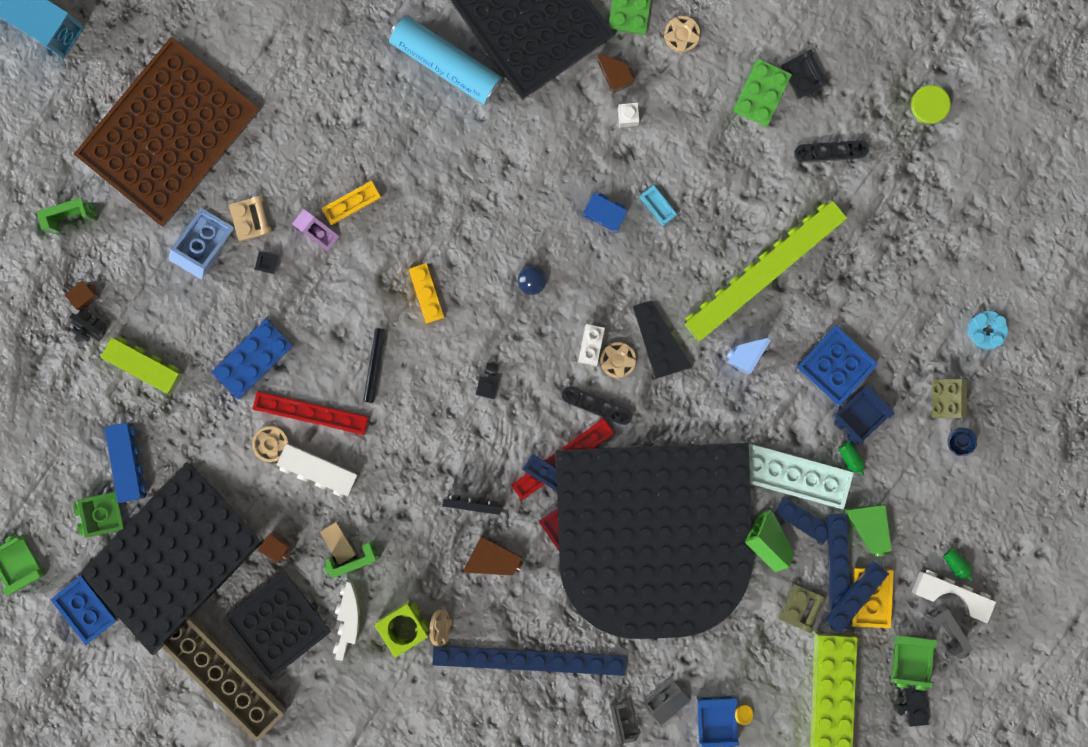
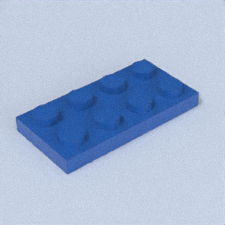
M265 319L211 373L239 400L294 346L268 319Z

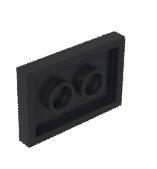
M449 494L448 497L443 499L442 507L500 515L502 505H498L499 501L487 500L486 503L479 502V498L468 497L467 500L460 499V495Z

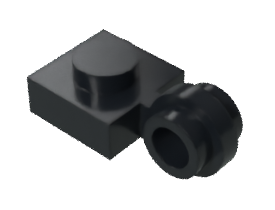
M487 362L485 374H488V377L480 376L475 395L490 399L495 398L499 382L491 379L492 375L496 376L498 365L495 362Z

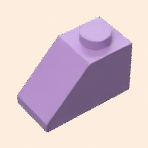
M304 209L292 223V225L326 251L332 247L339 237Z

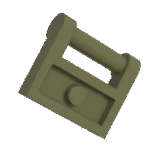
M793 584L779 620L812 633V625L821 604L825 602L826 598ZM811 597L815 601L804 624L800 620Z

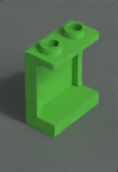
M82 198L36 211L41 229L51 234L60 233L57 221L82 214L83 218L94 222L97 221L96 215H98L95 205Z
M16 534L5 539V544L0 546V578L6 587L2 589L6 596L21 590L45 576L24 535L18 537Z
M372 540L362 545L365 556L340 566L337 565L334 556L329 557L325 560L326 564H324L326 573L335 578L377 561L380 557L374 541Z
M894 636L891 683H897L896 687L908 688V685L916 686V690L927 691L928 687H933L934 683H931L934 648H937V640Z

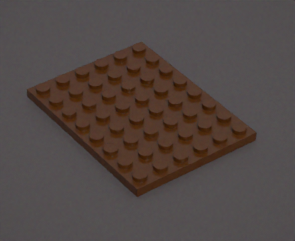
M170 37L80 145L74 155L160 226L164 227L258 114L260 109L180 43Z

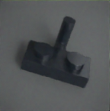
M916 686L904 688L905 703L895 704L893 707L894 711L899 715H904L905 711L907 712L909 727L929 725L925 691L916 690Z

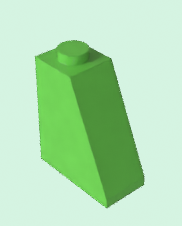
M879 504L844 509L849 522L869 553L875 554L878 557L887 555L886 552L892 551L885 505Z
M768 510L756 515L745 543L774 572L788 569L792 564L795 553L774 513Z

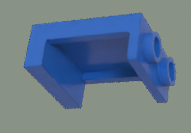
M735 696L696 697L700 747L739 746L737 721L735 719L737 698Z

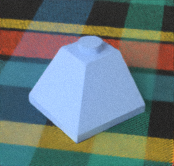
M765 338L738 345L735 349L732 347L726 356L729 358L727 363L745 374H750L771 340Z

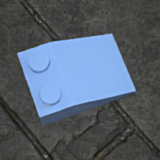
M201 208L170 249L169 260L202 280L215 262L233 232L234 227Z

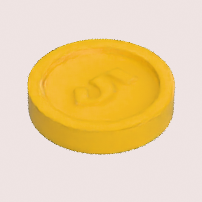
M740 705L735 711L736 721L742 725H747L751 722L753 718L752 709L747 705Z

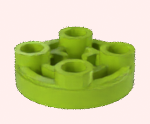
M927 85L920 88L914 94L911 101V109L918 122L925 124H935L943 120L949 113L951 106L947 92L935 85Z

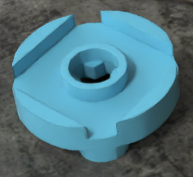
M981 312L969 322L968 336L978 348L994 349L1001 346L1007 337L1008 327L1006 319L996 312ZM987 325L992 329V333H989V336L983 331V328H986Z

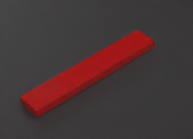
M259 391L256 392L252 409L365 435L369 416Z
M602 418L561 449L596 448L615 433L606 420ZM556 453L545 460L554 467H556ZM527 473L511 486L523 501L545 484Z

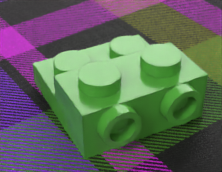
M116 492L75 500L76 504L73 505V511L75 516H79L80 523L77 524V530L79 535H83V538L124 529Z

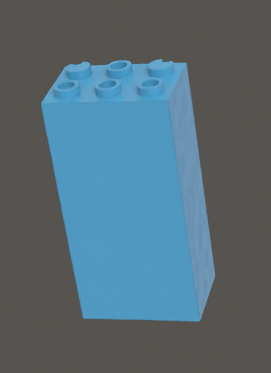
M0 0V19L63 59L85 28L69 13L48 0Z

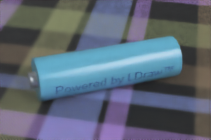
M405 15L393 25L389 40L391 45L485 106L492 99L501 84L502 77L409 15Z

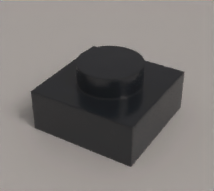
M259 251L254 270L274 275L279 256Z

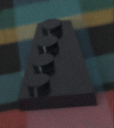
M652 301L632 306L655 379L692 368Z

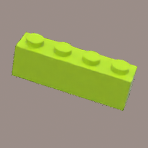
M120 336L118 338H110L100 358L167 394H173L183 375L178 372V367L170 363L168 366L161 363L163 359L153 354L151 357L146 355V350L137 345L133 348L128 345V340Z

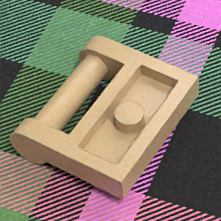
M256 196L229 204L239 242L272 233L262 204L264 202L263 196ZM252 205L256 207L261 226L260 230H256L250 208Z

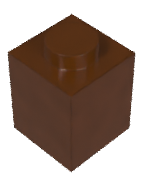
M83 280L65 294V297L76 310L85 309L100 296L96 293L98 289L92 282L88 283Z

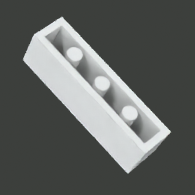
M289 443L285 445L277 463L280 471L287 474L291 472L298 474L297 478L305 482L312 480L316 482L315 486L324 490L328 487L334 490L333 494L340 497L349 495L358 475L353 471Z

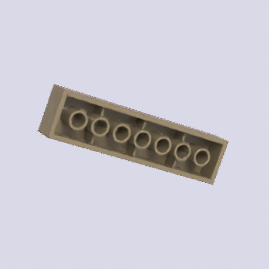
M194 616L162 647L256 742L288 711Z

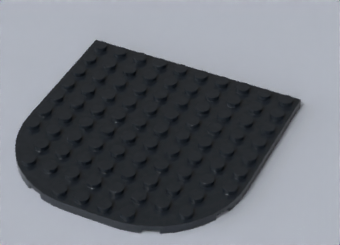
M748 442L555 450L560 574L563 587L571 604L586 621L603 632L621 638H679L705 632L724 621L735 610L747 590L752 571V549L745 543L751 530Z

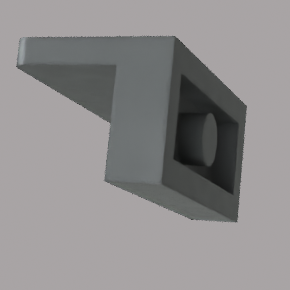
M671 678L646 699L643 704L650 714L663 725L689 703L690 699Z

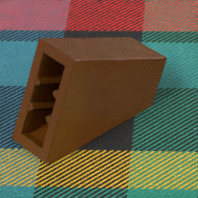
M481 535L463 572L513 575L515 571L519 573L523 565L521 561L522 556Z

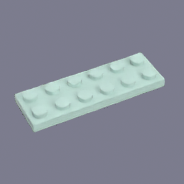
M749 444L750 484L844 510L854 472Z

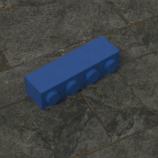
M132 423L104 427L117 502L121 503L145 498L147 488L145 483L142 482L141 477L143 475L142 464H139L138 460L140 450L138 445L135 444V427L132 426Z

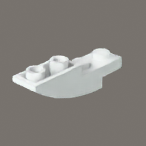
M350 580L342 585L340 595L343 596L342 602L337 604L335 614H338L337 620L344 621V624H340L338 635H341L340 641L335 643L333 651L336 654L335 659L340 661L345 659L348 644H355L357 642L360 626L359 600L354 583Z

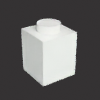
M638 103L618 104L619 128L638 126Z

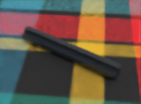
M375 328L363 398V401L366 403H373L375 398L385 337V329Z

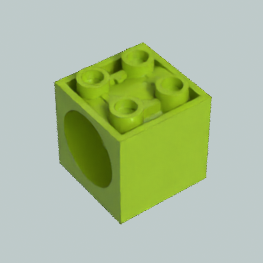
M411 600L380 618L374 624L394 658L429 636L430 624L426 618L422 619L419 606L416 602L412 603ZM399 615L411 617L417 624L415 634L417 635L409 640L397 637L392 631L394 624L392 619Z

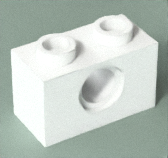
M589 324L585 325L578 363L597 366L605 328Z

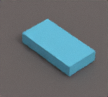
M655 185L639 196L662 227L678 215Z

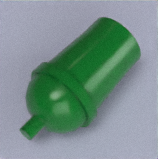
M851 441L844 443L838 450L848 470L854 473L859 472L863 476L864 472L862 470L865 467V459L859 454Z
M955 547L948 550L942 556L953 570L955 576L962 579L968 578L970 581L973 580L971 577V563Z

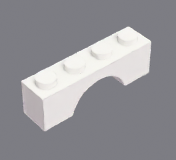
M926 570V573L919 572L912 593L933 602L943 594L954 593L962 600L966 615L988 623L996 604L995 601L990 600L991 595L981 591L979 595L973 593V588L963 584L962 587L954 585L956 581L944 577V580L936 578L938 574Z

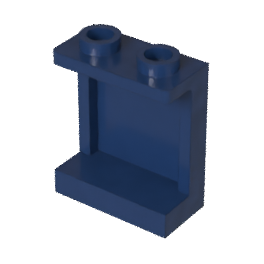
M865 385L832 417L835 420L833 423L840 430L844 429L848 433L846 437L853 444L862 445L864 440L887 418H891L895 412L869 385Z

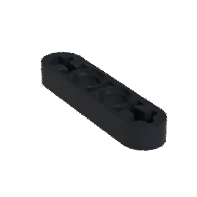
M861 140L802 144L794 150L793 156L800 163L861 159L868 154L869 146ZM858 145H860L861 148H864V151L861 152V155L858 151H852V156H849L850 149H856ZM837 146L845 148L846 153L844 156L836 154ZM819 147H823L827 151L826 156L823 158L819 157L816 153ZM811 148H813L812 154H807L804 156V158H802L801 155H798V152H800L801 149H803L804 152H810Z
M569 386L562 391V399L568 404L621 425H626L632 420L631 411L625 407L575 387ZM571 389L576 396H579V392L583 393L579 405L575 404L577 399L571 398L570 401L567 400L565 392H569ZM587 396L591 397L594 401L590 408H586L582 403L583 399ZM603 404L611 406V412L608 415H604L600 411V407ZM615 407L619 408L616 412L623 413L626 411L629 419L621 422V418L615 415V419L611 418Z

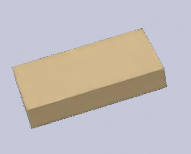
M337 522L320 531L339 565L356 555Z

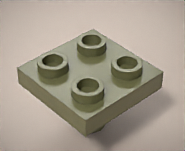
M967 379L932 380V418H967V404L969 403V400H967L969 398L967 394Z

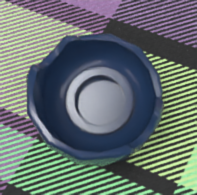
M536 265L524 266L518 274L519 288L525 294H539L546 285L545 272Z
M956 428L948 436L947 444L949 450L957 456H967L973 453L977 447L976 435L968 428Z

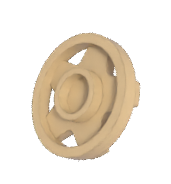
M678 16L667 24L664 38L672 50L688 52L697 45L700 39V29L692 18ZM679 20H686V22L681 23ZM671 25L673 31L668 33V29ZM693 27H695L697 34L692 32ZM670 42H676L677 47L673 46ZM688 42L694 43L690 47L686 48Z
M615 342L604 348L600 356V364L607 375L614 378H622L633 371L636 365V356L629 345ZM620 345L621 347L616 350L612 346ZM628 351L631 352L633 358L627 356ZM606 353L608 359L603 362L604 354ZM625 367H631L629 371L624 373ZM614 369L616 375L610 373L608 370Z
M267 426L256 432L252 440V448L255 455L262 461L275 462L280 458L278 451L283 450L289 442L286 434L280 428ZM272 429V431L269 434L263 432L265 430ZM280 433L283 436L284 441L279 439ZM258 438L260 444L256 447V440ZM266 453L269 459L264 458L261 455Z
M438 609L431 618L429 636L432 644L435 646H442L449 641L448 636L452 626V619H450L447 610Z

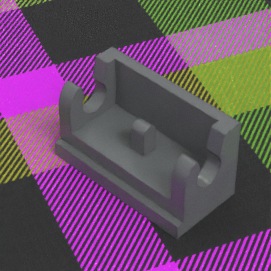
M630 699L609 704L618 745L637 741L638 733Z

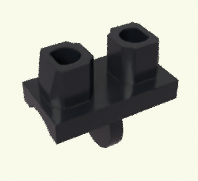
M83 308L77 314H71L69 318L71 319V324L75 326L71 332L76 334L75 341L80 342L84 339L88 342L91 337L98 342L103 339L102 333L106 328L104 321L97 318L92 325L89 324L87 321L91 318V314Z

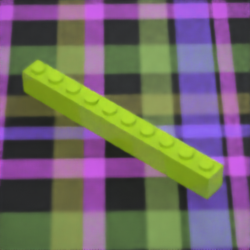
M825 201L817 208L819 212L816 215L810 214L803 220L804 225L800 228L795 226L788 232L789 237L786 240L781 238L773 245L775 247L774 250L770 253L765 251L758 258L761 261L756 265L751 263L744 269L746 273L743 276H735L729 281L731 286L726 290L722 287L714 294L716 298L710 302L708 299L700 306L701 311L697 314L692 312L685 318L687 322L684 326L698 342L847 219L833 201L829 204Z

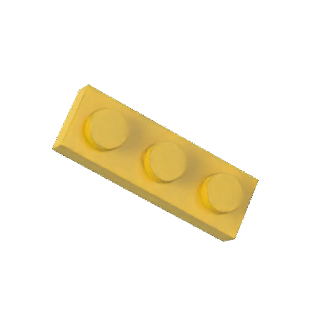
M370 181L321 209L332 226L381 199V196L373 182Z
M427 263L408 269L426 324L443 319L444 315Z

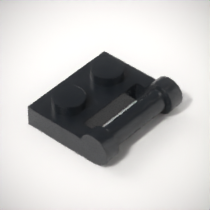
M812 49L781 65L782 70L792 74L789 83L798 100L829 84L828 79L824 78L813 57ZM807 60L818 83H812L802 61Z

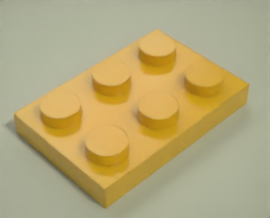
M854 568L853 584L866 568ZM885 569L889 575L851 620V626L891 628L894 570Z

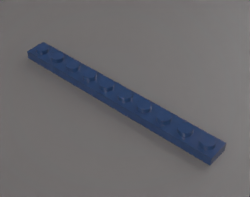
M434 645L432 665L625 676L626 656Z

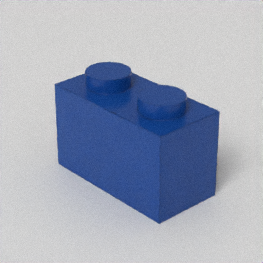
M593 193L582 216L617 233L627 214L625 206L619 202L612 203L608 201L609 197L602 193H598V195Z

